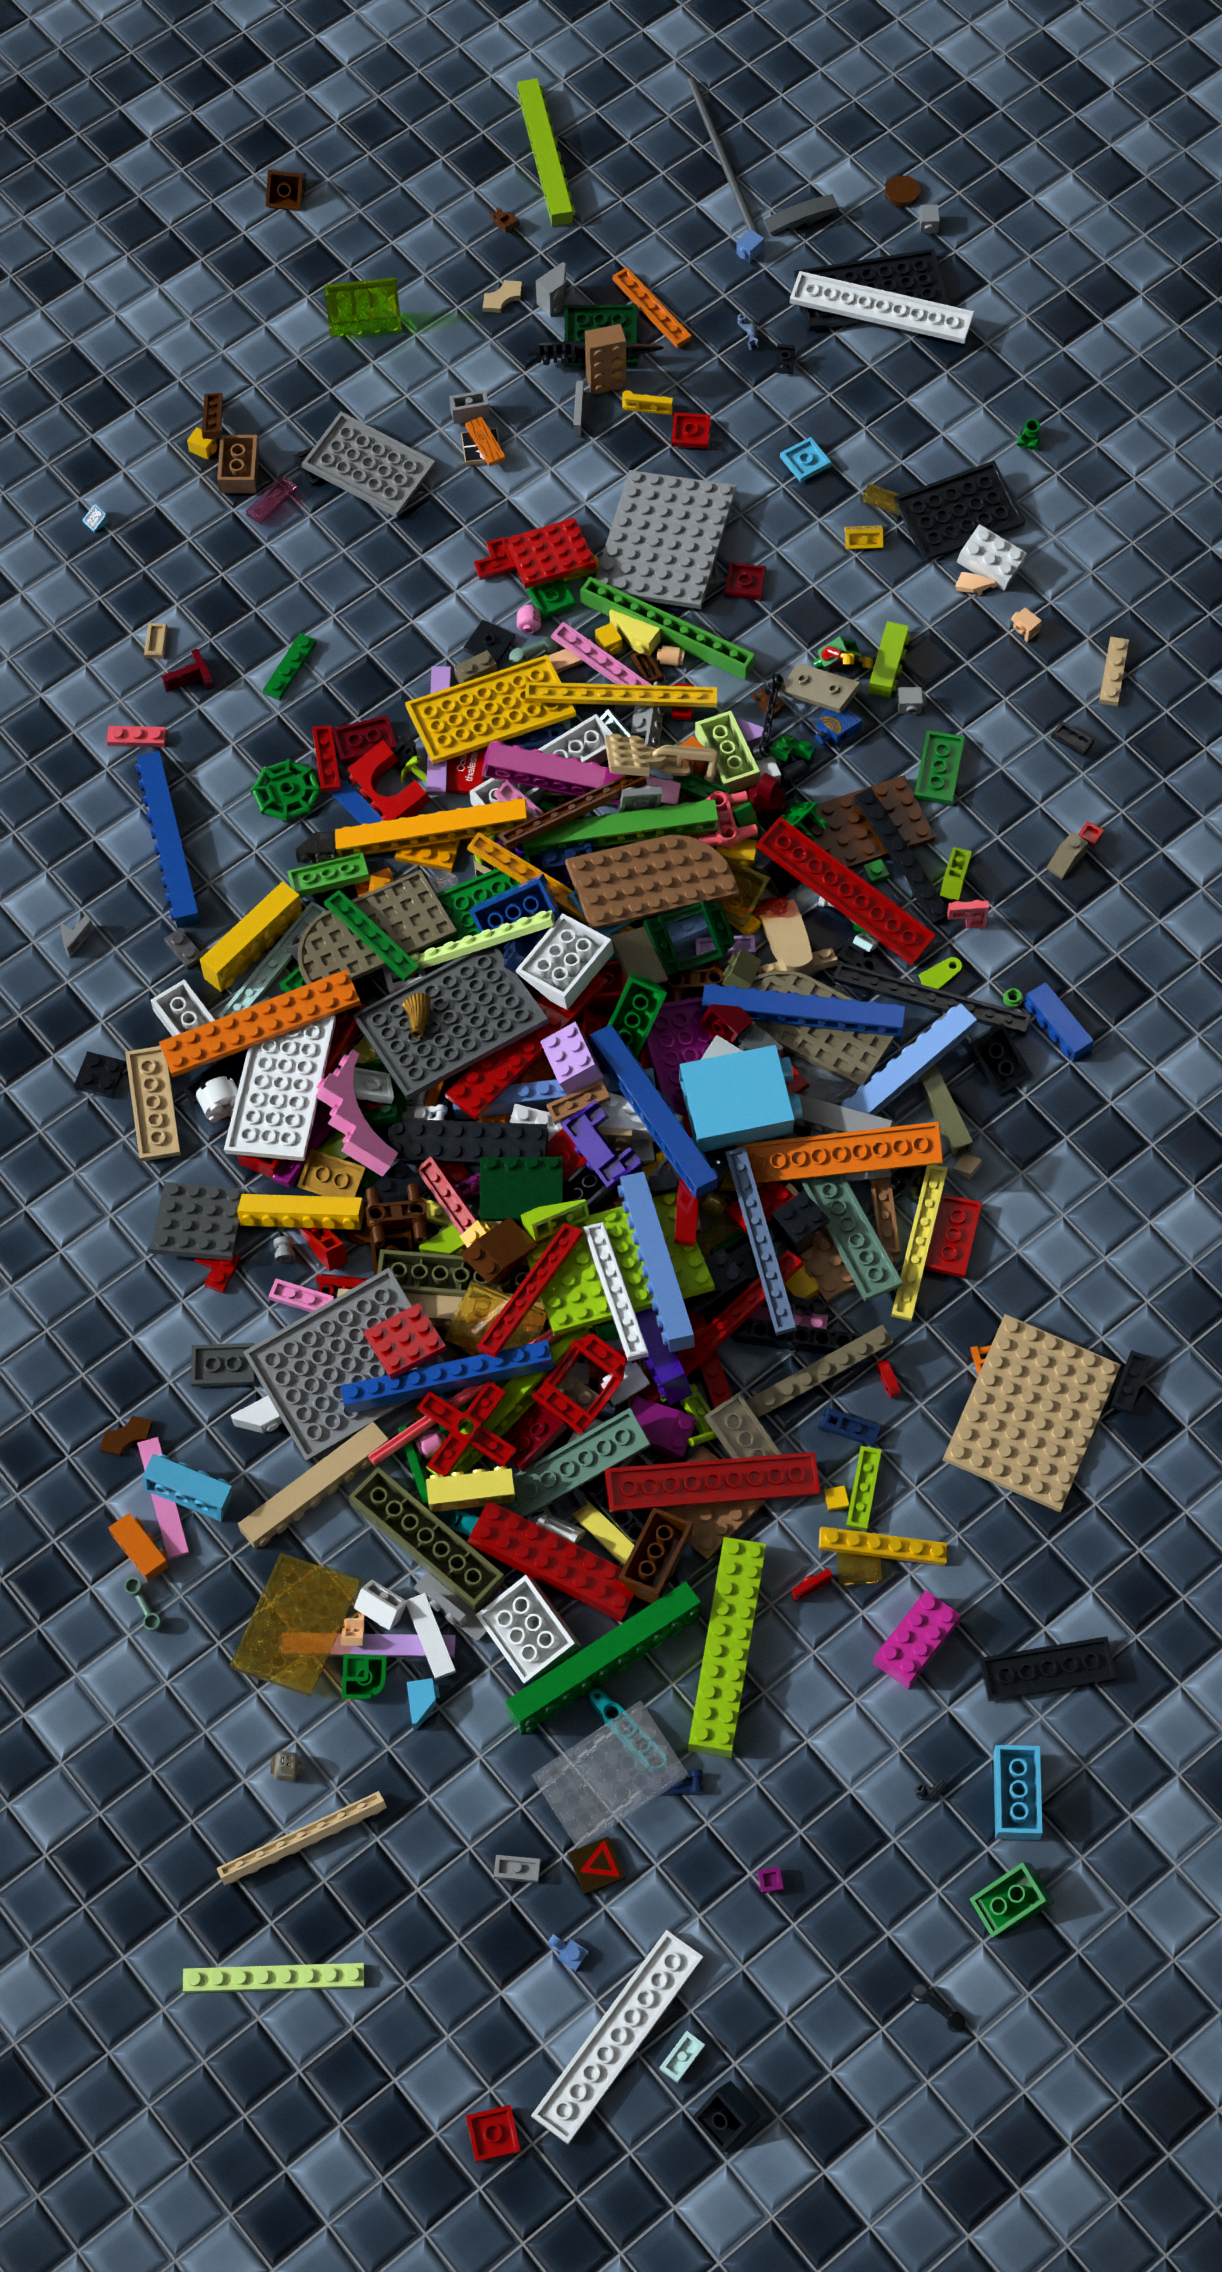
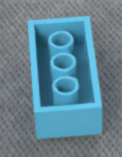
M152 1455L142 1476L143 1490L217 1521H222L232 1500V1486L229 1485V1482L220 1478L218 1480L211 1478L208 1473L201 1470L198 1472L194 1471L185 1463L179 1462L177 1464L172 1462L165 1455Z
M995 1745L993 1752L995 1839L1040 1840L1042 1836L1040 1746Z

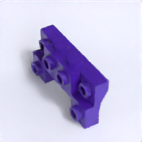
M593 1100L560 1125L575 1143V1151L581 1157L584 1156L586 1158L587 1167L592 1172L595 1171L607 1188L612 1189L620 1182L621 1176L634 1174L645 1164L631 1147L627 1148L619 1156L616 1154L597 1128L609 1116L599 1102Z

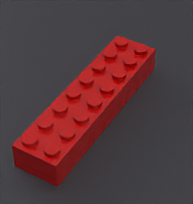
M489 1500L469 1536L467 1543L470 1546L621 1622L634 1596L618 1580L623 1568Z

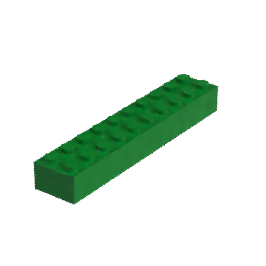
M684 1582L505 1701L507 1715L521 1735L525 1732H532L538 1727V1723L543 1720H550L556 1715V1711L561 1708H568L574 1703V1699L580 1695L581 1697L586 1696L592 1690V1687L598 1683L599 1685L604 1684L610 1679V1675L616 1671L617 1673L622 1672L631 1661L642 1659L649 1649L660 1647L664 1643L663 1640L667 1637L678 1635L682 1631V1627L687 1624L690 1626L696 1623L701 1615V1601L688 1583Z

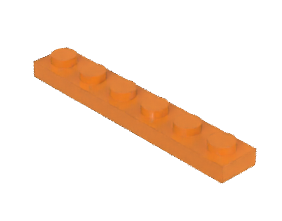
M627 267L612 276V280L634 304H637V307L677 349L692 340V335Z

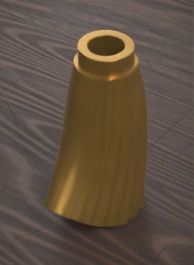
M426 993L412 994L402 1004V1008L409 1017L411 1036L415 1038L423 1036L429 1017L431 997Z

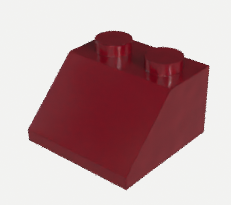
M711 1004L698 1024L713 1039L718 1035L735 1045L738 1037L751 1026L754 1020L740 1006Z

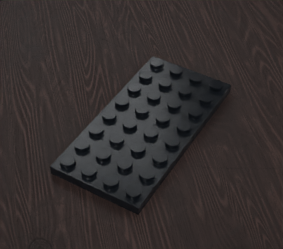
M934 248L794 271L795 282L799 271L950 306ZM802 306L809 331L869 322Z

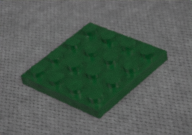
M637 304L565 305L564 341H580L585 343V331L621 324L626 343H637ZM637 355L626 356V367H637ZM568 358V363L564 367H586V361L580 362L575 359L576 362H572V358Z

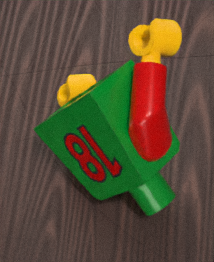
M842 636L818 649L819 658L813 661L815 667L820 670L824 667L838 669L846 664L860 663V661L862 662V668L872 669L874 662L870 657H862L855 639Z

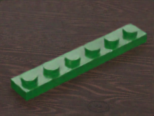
M340 890L324 901V905L403 981L406 982L420 970V966Z

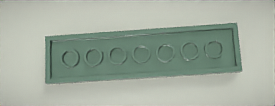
M844 1175L800 1179L799 1182L804 1191L830 1219V1223L824 1228L864 1301L867 1302L903 1285L901 1278Z
M628 1408L530 1465L524 1472L520 1471L513 1475L515 1502L497 1505L523 1518H527L550 1505L552 1500L571 1492L574 1487L577 1486L579 1488L605 1473L606 1468H613L650 1447L651 1443L633 1410Z

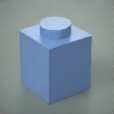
M752 229L737 241L736 254L749 263L764 251V238Z

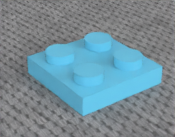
M811 437L780 453V458L800 483L831 467V461Z

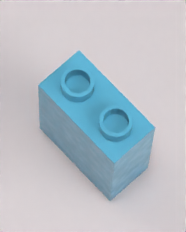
M776 1045L680 1064L679 1080L693 1139L700 1153L792 1135L794 1120L803 1118L799 1095L788 1096L785 1082L793 1081L789 1057L779 1058Z

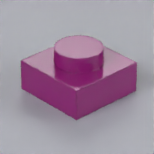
M780 1867L757 1870L761 1894L783 1891Z

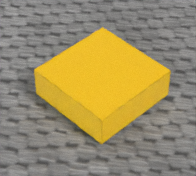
M845 1485L824 1489L828 1512L849 1508Z

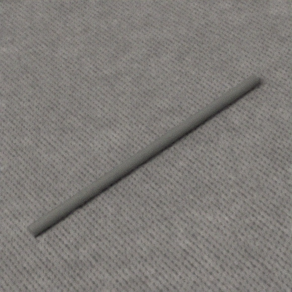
M690 77L687 83L748 231L752 229L759 234L695 77Z

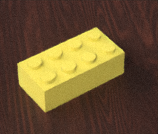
M506 1466L496 1467L494 1471L487 1472L485 1469L473 1470L471 1474L454 1472L451 1473V1476L443 1477L442 1474L431 1475L430 1479H426L429 1510L431 1513L486 1506L488 1500L495 1504L515 1502L512 1468L507 1469Z

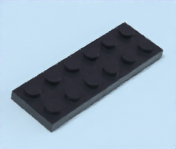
M1107 1636L979 1658L988 1702L1117 1680Z

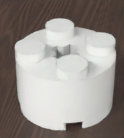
M226 1076L217 1077L206 1082L207 1087L203 1090L201 1087L196 1092L197 1100L206 1118L211 1123H215L227 1116L232 1117L238 1092L232 1078L228 1080Z

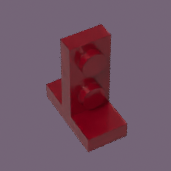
M199 649L191 651L194 664L186 665L181 669L170 671L161 676L166 692L202 679L206 690L214 688L212 677Z

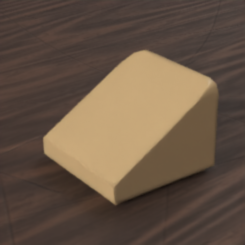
M964 1154L953 1167V1170L970 1180L981 1167L982 1160Z

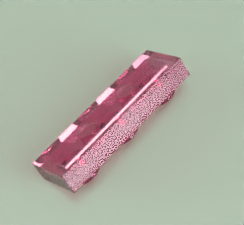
M282 475L246 510V515L261 525L297 490L296 484Z

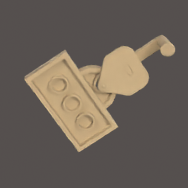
M605 735V748L610 773L649 777L650 769H657L668 775L687 776L690 774V767L685 759L709 761L708 771L704 775V779L708 782H714L718 763V752L715 749L664 745L656 749L645 746L644 738L639 736Z

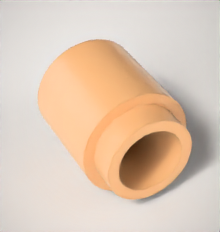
M662 645V649H658L657 660H660L662 665L678 667V665H683L685 650H680L679 647Z

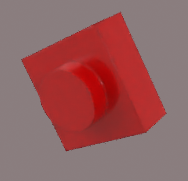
M1087 821L1078 835L1086 840L1089 846L1094 848L1102 837L1104 829Z

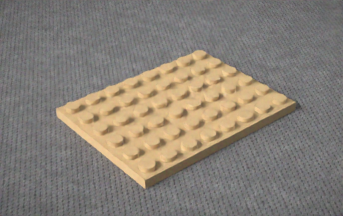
M1005 1314L942 1460L1060 1512L1121 1364Z

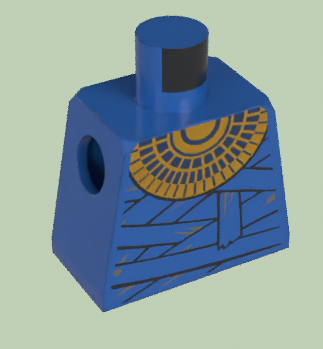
M847 707L842 713L826 709L818 719L817 729L819 733L815 735V738L820 744L825 743L829 739L835 745H839L861 731L862 720Z

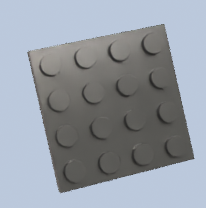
M164 1182L150 1247L151 1254L232 1261L240 1225L237 1210L241 1195L246 1194L245 1189Z

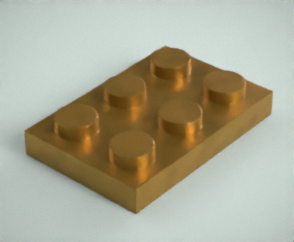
M310 1149L297 1187L327 1197H358L368 1168Z

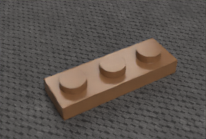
M600 1080L555 1100L546 1106L556 1125L578 1113L593 1100L602 1104L611 1100L603 1081Z

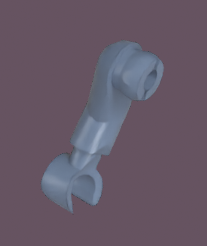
M742 313V316L739 314L737 323L748 334L749 350H752V345H756L758 348L756 326L747 318L746 314Z

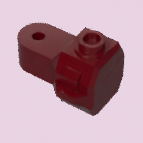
M766 772L762 775L758 784L755 787L751 786L747 793L749 802L758 817L776 818L778 814H784L788 807L786 794L780 787V779Z

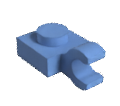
M552 1935L548 1941V1945L560 1953L557 1959L575 1972L589 1952L571 1939L565 1944L560 1938Z

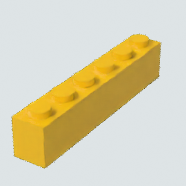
M242 1194L237 1213L240 1226L361 1230L365 1210L363 1199L359 1197Z

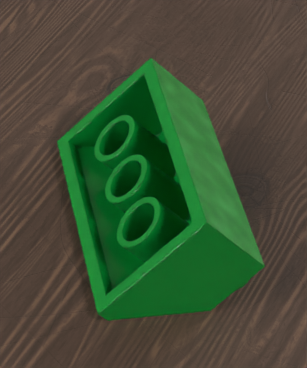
M631 971L607 1026L612 1025L615 1031H619L625 1046L628 1045L630 1047L632 1056L637 1060L667 995V991L651 978Z

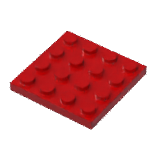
M575 517L505 538L515 568L525 589L597 568L596 561Z

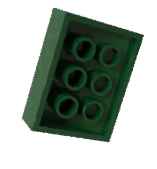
M480 1157V1221H505L509 1217L513 1221H522V1214L537 1207L563 1203L562 1157Z

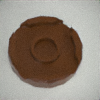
M895 176L887 182L885 196L891 204L906 207L908 204L916 203L919 199L920 186L915 179L909 176Z

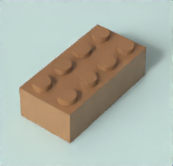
M621 324L585 331L586 379L591 395L626 388V340Z

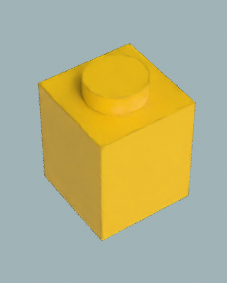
M197 427L187 439L189 452L207 460L216 452L218 447L216 439H203L202 429Z
M612 622L595 629V641L602 650L609 655H615L622 650V638Z

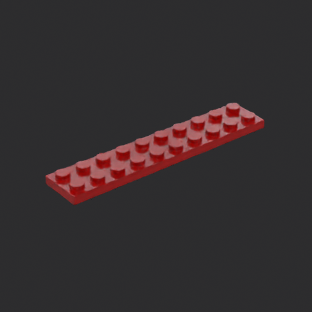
M781 816L756 844V848L911 966L935 938L936 934Z
M597 973L568 1010L551 1002L542 995L536 1002L547 1016L549 1024L475 1063L445 1093L446 1098L477 1120L544 1051L540 1041L570 1025L595 997L606 988L609 980Z
M815 1452L605 1469L610 1512L653 1509V1507L669 1508L814 1496L821 1493Z

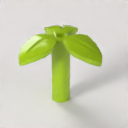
M413 756L402 769V784L408 772H413L427 784V774L416 766V764L423 761L420 756Z

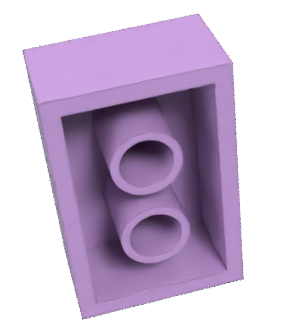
M576 1022L540 1041L558 1083L567 1095L587 1087L604 1077L585 1034Z

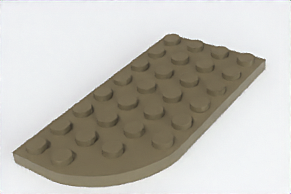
M421 870L350 900L408 956L457 935V930ZM330 910L318 915L307 926L298 947L299 970L306 984L346 969L351 980L354 981L387 966Z
M772 971L760 974L754 978L749 988H756L761 991L775 990L780 993H798L807 996L818 995L825 998L837 997L843 1000H851L850 997L825 984L794 971ZM753 1021V1023L755 1022L781 1044L785 1050L858 1088L866 1084L896 1037Z

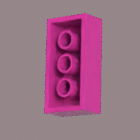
M925 1590L876 1653L873 1664L909 1689L957 1627L961 1615Z

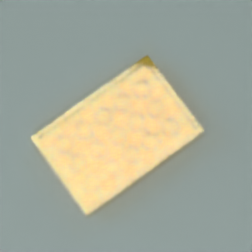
M280 1553L231 1661L230 1669L311 1697L360 1586V1580Z

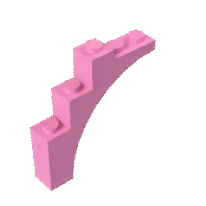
M352 1050L348 1056L344 1054L340 1060V1069L336 1068L334 1073H330L326 1079L321 1078L316 1086L319 1090L315 1097L332 1107L329 1113L332 1117L328 1124L345 1134L342 1140L345 1144L341 1151L383 1177L391 1167L398 1152L387 1145L372 1130L358 1106L354 1093L353 1075L359 1053Z

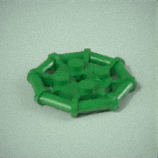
M291 759L261 768V773L250 791L254 795L259 807V813L283 820L286 823L288 820L299 816L310 815L319 796L323 794L314 773L315 769L312 766L307 767L293 762ZM290 770H296L298 772H301V774H293ZM266 778H270V783L263 786ZM309 778L312 786H306L304 779ZM284 787L291 789L289 792H283ZM261 793H267L269 800L264 802ZM312 793L308 802L306 803L304 801L306 794ZM275 805L277 808L283 809V812L272 809L270 807ZM297 805L302 807L288 812V809Z

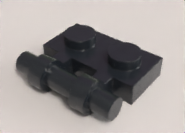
M927 1165L898 1168L897 1172L893 1173L889 1186L892 1189H896L899 1184L904 1186L900 1193L917 1205ZM907 1169L912 1172L909 1178L904 1176Z

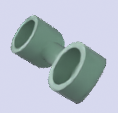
M545 636L541 642L523 649H513L509 654V662L512 666L524 663V656L543 648L548 653H554L558 650L559 645L551 636Z
M136 1577L128 1578L125 1581L124 1589L130 1596L136 1598L145 1615L143 1619L144 1627L148 1631L158 1630L162 1625V1619L151 1610L143 1594V1583Z

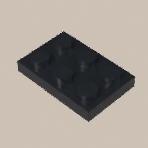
M402 1159L369 1187L378 1189L380 1203L409 1200L407 1186L412 1183L419 1185L420 1196L429 1190L426 1183ZM366 1191L359 1197L363 1199L364 1210L368 1205Z

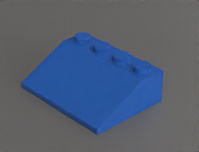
M544 874L480 902L469 910L480 933L486 929H496L505 923L517 922V920L523 917L535 916L541 911L547 912L552 910L555 916L554 923L561 916L553 892ZM551 927L521 937L537 945ZM505 942L496 945L502 955L505 952V949H503Z

